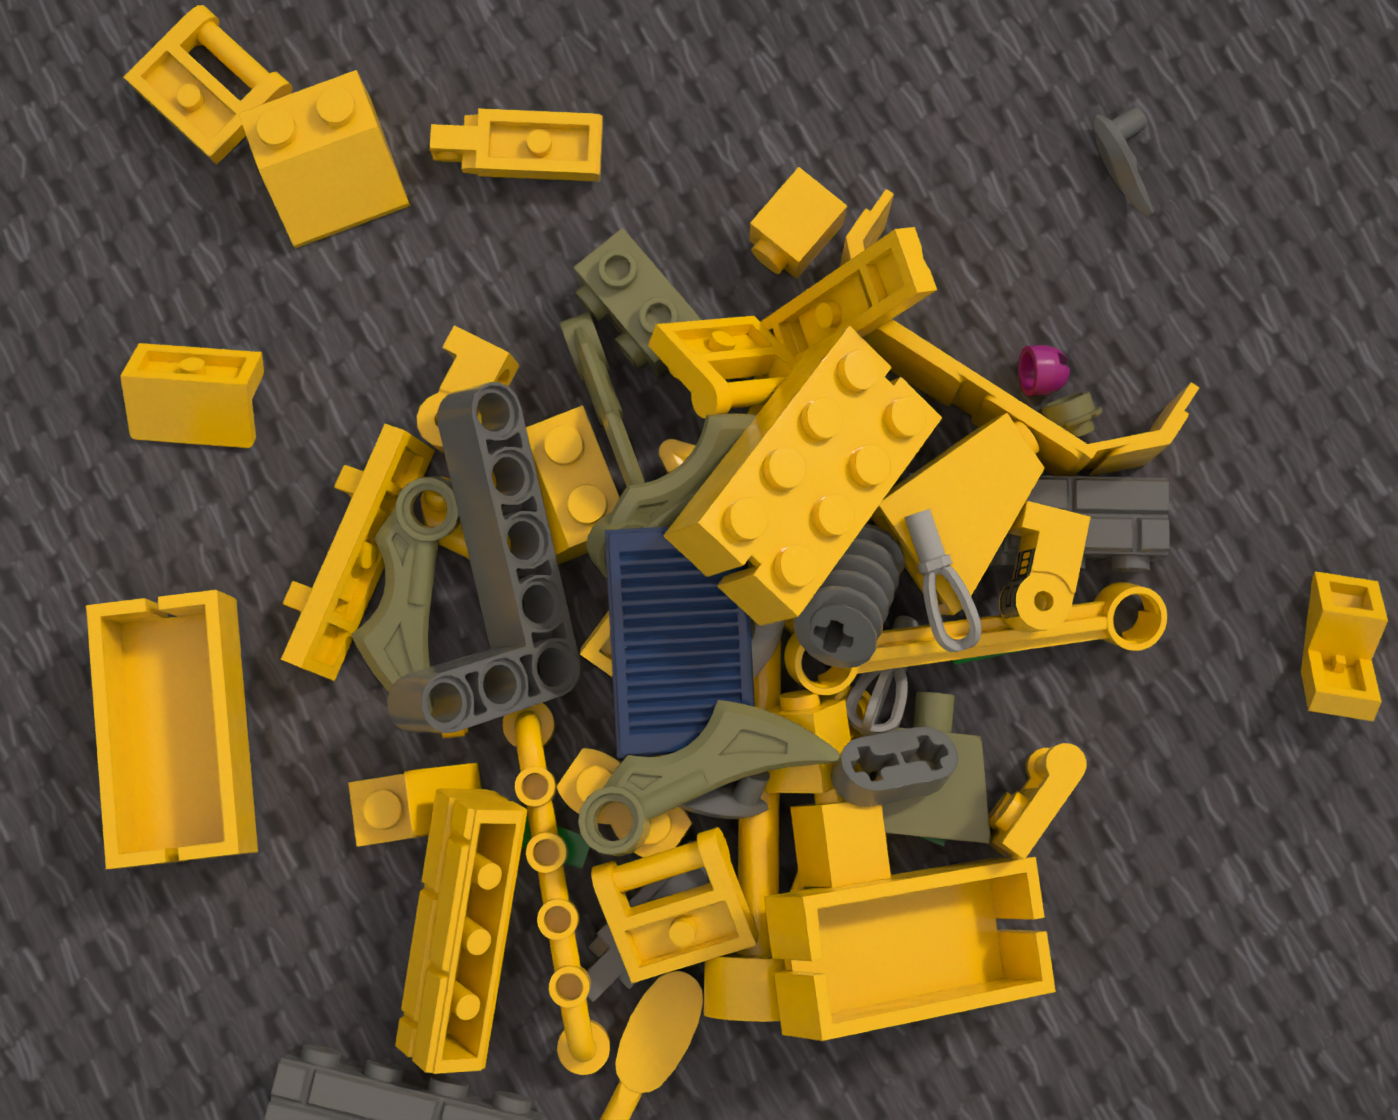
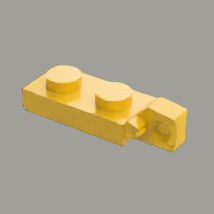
M478 108V114L464 116V126L431 124L430 151L434 161L462 162L461 170L463 173L477 174V176L600 182L603 117L593 113Z

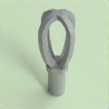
M927 509L904 517L920 562L917 565L919 572L924 574V601L935 640L943 649L949 652H959L975 646L981 636L980 617L967 587L958 573L950 566L953 562L950 554L945 553L931 510ZM942 574L950 583L968 620L969 632L962 639H953L945 631L935 589L936 575Z
M898 616L894 621L892 629L919 626V623L909 616ZM908 667L865 672L858 678L847 698L846 708L848 723L857 731L862 732L861 736L892 732L898 728L903 717L907 699L906 671ZM880 674L870 698L864 720H862L856 713V706L864 690ZM894 677L896 697L891 717L886 723L877 724L892 678Z

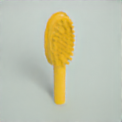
M681 971L665 973L652 984L641 998L630 1016L620 1040L615 1062L616 1074L620 1081L600 1120H629L642 1094L659 1088L676 1069L693 1038L703 1005L702 989L698 981L690 974Z

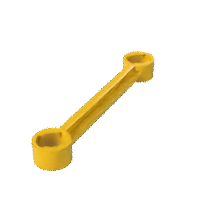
M1117 582L1105 587L1097 595L1094 602L1072 605L1067 619L1060 626L1050 630L1020 632L1011 628L1003 619L1002 614L980 617L981 636L978 643L971 648L959 652H949L943 649L935 640L931 626L928 624L882 631L877 640L876 650L869 661L852 668L831 666L828 671L818 675V681L816 682L809 680L803 672L801 660L805 649L799 643L796 633L791 636L786 645L784 660L788 673L797 683L813 693L832 695L848 687L858 673L1103 639L1108 643L1131 651L1144 650L1154 645L1162 636L1167 624V610L1162 598L1153 590L1128 582ZM1136 594L1141 598L1144 610L1138 611L1136 623L1129 630L1122 632L1121 638L1114 629L1113 616L1115 609L1125 597ZM967 619L943 622L946 633L953 639H962L969 632Z

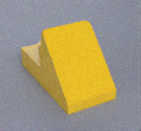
M471 763L409 770L399 775L348 782L356 845L361 847L429 836L436 789H482L479 764Z

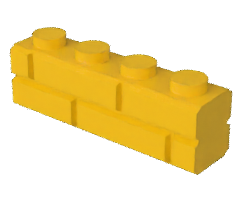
M436 789L421 881L424 883V888L419 894L401 1006L404 1015L399 1019L395 1046L407 1057H413L412 1061L427 1073L481 1071L486 1066L528 809L514 801H508V798L492 790Z

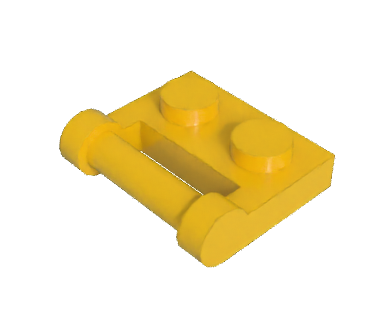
M198 5L191 9L124 76V79L212 162L218 165L246 136L238 113L292 93L293 87L278 72L269 73L219 27L218 17L204 5ZM204 45L252 90L241 101L237 99L188 54L195 46Z
M755 316L656 324L648 343L652 351L668 367L669 372L691 392L693 408L701 418H706V415L727 414L730 409L765 405L798 363V360ZM768 375L770 377L736 382H726L725 380L734 378L747 379L752 376Z
M1062 743L1051 748L1037 749L1028 756L1025 763V771L1028 776L1026 783L1019 792L1016 791L1013 795L1006 792L988 815L989 827L993 829L990 833L989 843H987L989 846L1005 857L1025 859L1085 773L1086 758L1077 746Z
M718 827L698 833L697 841L619 866L614 861H609L592 867L591 877L595 893L631 983L757 945L759 933L731 864L726 839ZM705 867L711 883L630 907L626 891Z

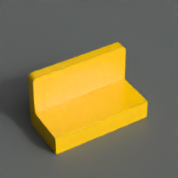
M139 343L120 375L131 438L146 441L251 448L256 439L252 399L264 373L262 352Z

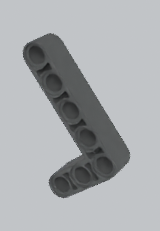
M489 382L446 395L440 403L437 412L440 437L490 649L407 674L394 683L387 699L388 713L392 722L400 730L408 733L457 732L563 696L574 688L579 679L580 658L522 408L517 395L510 387L500 382ZM477 408L481 414L482 424L477 417ZM492 471L496 477V488L492 481ZM507 535L509 536L511 542L510 550L507 545ZM522 599L525 601V613L522 609ZM537 662H539L540 667L539 675L537 673ZM485 676L488 682V690L486 694L483 688V681ZM430 691L434 700V707L431 715L427 707V699Z

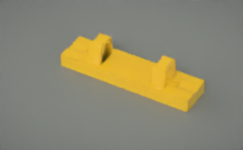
M915 227L894 229L766 317L761 323L798 361L811 345L848 326H851L861 337L866 336L937 291L931 271L923 259L922 246ZM768 375L754 376L755 379L770 378Z
M384 424L364 471L347 465L343 466L334 487L346 492L352 499L313 587L310 588L292 581L283 604L300 611L301 615L281 660L335 681L353 638L351 634L358 629L385 567L374 537L396 508L395 505L401 490L408 483L424 477L435 452L434 449L407 431Z

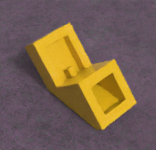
M1314 572L1301 666V676L1308 711L1374 721L1382 701L1372 658L1388 622L1378 581Z

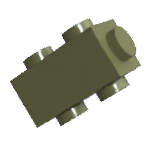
M621 228L574 266L577 282L580 286L574 292L576 298L587 312L589 311L590 316L596 322L606 317L621 334L614 339V342L627 360L636 369L646 364L656 377L665 372L668 367L648 346L655 325L702 319L624 228Z

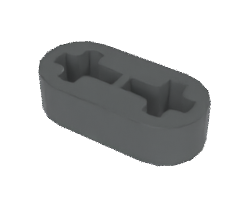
M914 727L859 737L850 741L840 753L839 762L834 763L831 772L832 784L839 796L848 803L859 807H871L928 796L938 792L947 782L957 767L958 754L951 739L941 731L931 727ZM915 752H918L919 757L923 760L909 763ZM926 761L934 762L935 767L933 770L930 769ZM859 763L864 772H855L853 769L855 764ZM880 770L874 781H871L866 773Z

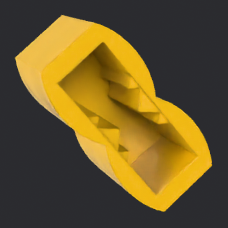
M583 748L556 786L557 790L567 805L580 814V808L587 797L605 786L621 762L601 751ZM614 802L602 809L597 823L611 824L616 836L621 840L632 828L633 818L631 811L625 804ZM676 807L651 819L649 835L644 844L634 853L644 858L677 847L693 824L686 810Z

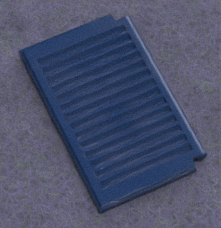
M670 526L604 530L617 758H625L627 755H667L688 746L707 726L714 712L717 700L731 701L755 707L751 617L717 587L724 576L748 569V560L743 566L707 577L663 536Z

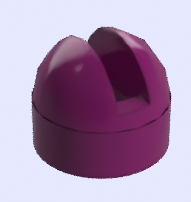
M1025 346L1020 353L1018 362V376L1023 393L1026 396L1049 395L1064 387L1070 375V368L1065 365L1067 363L1066 355L1052 346Z

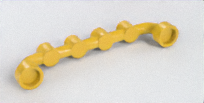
M540 703L504 715L502 726L507 740L517 747L520 773L515 781V792L519 800L526 804L528 809L527 813L532 839L526 848V858L530 866L538 872L543 906L539 910L537 923L542 934L549 938L555 972L549 982V993L553 1001L561 1007L564 1030L559 1037L557 1045L558 1057L563 1066L570 1072L588 1075L598 1071L607 1061L610 1052V1038L601 1024L589 1018L586 998L591 988V980L587 971L580 965L575 930L579 924V911L575 904L569 900L563 866L568 857V847L564 839L558 835L552 802L556 795L557 783L552 773L547 770L543 747L553 737L555 720L550 709L545 704Z

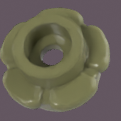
M1090 391L1071 394L1041 407L1044 417L1076 437L1094 431L1095 426L1092 418L1098 417L1103 412L1101 406H1094Z

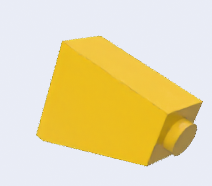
M1008 413L987 421L890 489L871 516L877 527L887 531L900 544L905 557L904 566L922 593L924 574L919 572L917 565L920 562L904 517L927 509L931 510L945 553L950 554L953 562L950 566L958 573L972 596L1044 470V466L1036 456L1040 449L1034 435L1021 421L1015 420L1013 422ZM942 574L936 575L935 589L940 615H954L963 609L950 583Z

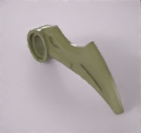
M589 311L559 322L579 377L586 384L599 423L604 425L626 486L645 483L622 422L623 411L608 373L610 367Z
M736 413L706 415L703 430L696 446L680 466L657 480L643 484L628 485L613 511L600 518L592 527L587 538V552L590 559L606 578L604 530L671 526L755 419L756 415Z
M439 476L422 477L408 483L399 493L395 505L396 508L374 537L385 565L386 581L384 594L371 618L351 634L365 662L388 692H390L391 687L399 678L430 667L428 628L439 539L452 534L461 524L452 483L450 480ZM425 490L438 492L447 503L445 520L436 527L423 525L414 514L415 499ZM431 691L429 692L427 699V707L430 715L434 707V700Z
M717 700L714 712L707 726L688 746L660 757L627 755L605 786L588 796L580 808L578 819L580 833L587 845L599 853L613 856L632 854L647 839L650 832L651 819L739 779L789 767L837 763L840 760V754L835 748L814 733L784 717L753 706ZM620 802L625 804L631 811L633 818L632 828L621 840L609 841L599 832L598 816L608 804Z

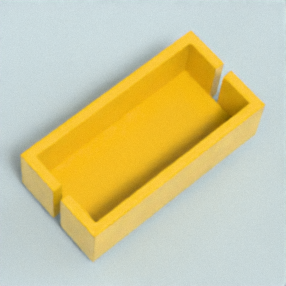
M851 326L816 342L808 348L751 424L663 535L707 577L743 566L749 560L754 567L724 576L717 587L759 626L795 618L801 614L942 419L902 377L890 382L885 378L892 367Z
M218 590L160 596L158 597V603L143 598L86 605L106 869L131 868L257 853L258 844L236 598ZM168 613L177 617L168 618Z
M1026 857L1025 859L988 858L891 875V878L834 888L817 887L764 896L772 959L785 960L786 970L774 972L782 1035L825 1041L1056 992L1047 931L997 930L996 919L1034 920L1045 918L1036 857Z

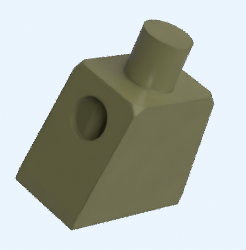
M916 692L913 728L931 727L944 733L956 747L958 763L952 775L938 792L928 796L881 804L885 833L989 843L990 827L981 736L952 733L954 695ZM897 728L895 731L903 730V729H907V728ZM915 752L909 763L923 760L919 757L918 752ZM926 761L930 769L933 770L935 767L934 762ZM880 770L873 771L871 781H874Z

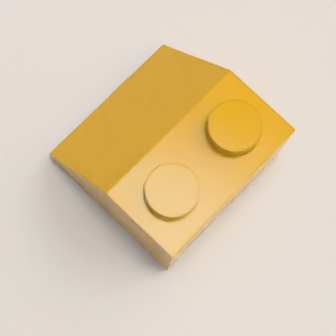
M357 70L238 113L258 170L295 248L410 206L371 98Z
M583 405L526 427L557 564L588 553L587 538L592 527L601 517L613 511L620 498ZM492 471V481L496 488V477ZM507 535V545L510 550L511 542L509 536Z

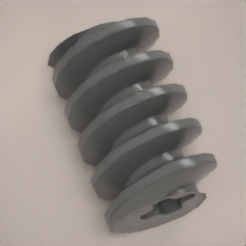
M865 524L801 614L794 618V630L799 643L810 656L826 665L838 668L858 667L869 661L876 650L877 640L882 633L883 623L889 614V606L893 602L894 592L900 582V573L904 570L905 557L900 544L887 531L875 525Z

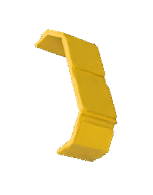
M885 189L872 210L865 209L846 236L840 266L878 240L886 226L894 196L892 192ZM893 319L862 337L892 367L890 369L892 372L945 406H950L953 403L973 416L971 422L976 426L980 427L987 421L1008 413L1013 422L1015 420L1021 421L1031 431L1039 445L1040 450L1036 456L1044 466V469L1054 476H1075L1079 471L1093 469L1089 476L1145 466L1171 444L1189 415L1185 409L1199 389L1192 382L1186 386L1163 409L1147 433L1086 444Z

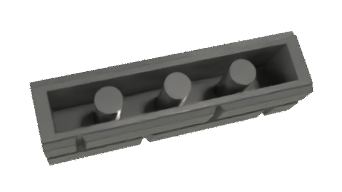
M1040 476L1026 500L1091 517L1080 571L1086 569V560L1111 561V571L1147 572L1150 571V562H1157L1168 555L1170 531L1168 519L1169 481L1167 478ZM1007 533L987 569L1015 570L1021 537Z
M304 1044L301 1053L292 1052L281 1058L271 1091L272 1097L264 1119L544 1120L545 1113L531 1110L533 1100L520 1094L494 1091L492 1100L467 1094L468 1083L455 1078L431 1075L429 1084L403 1079L405 1068L400 1065L380 1060H367L365 1069L340 1063L342 1053L338 1050L319 1045Z

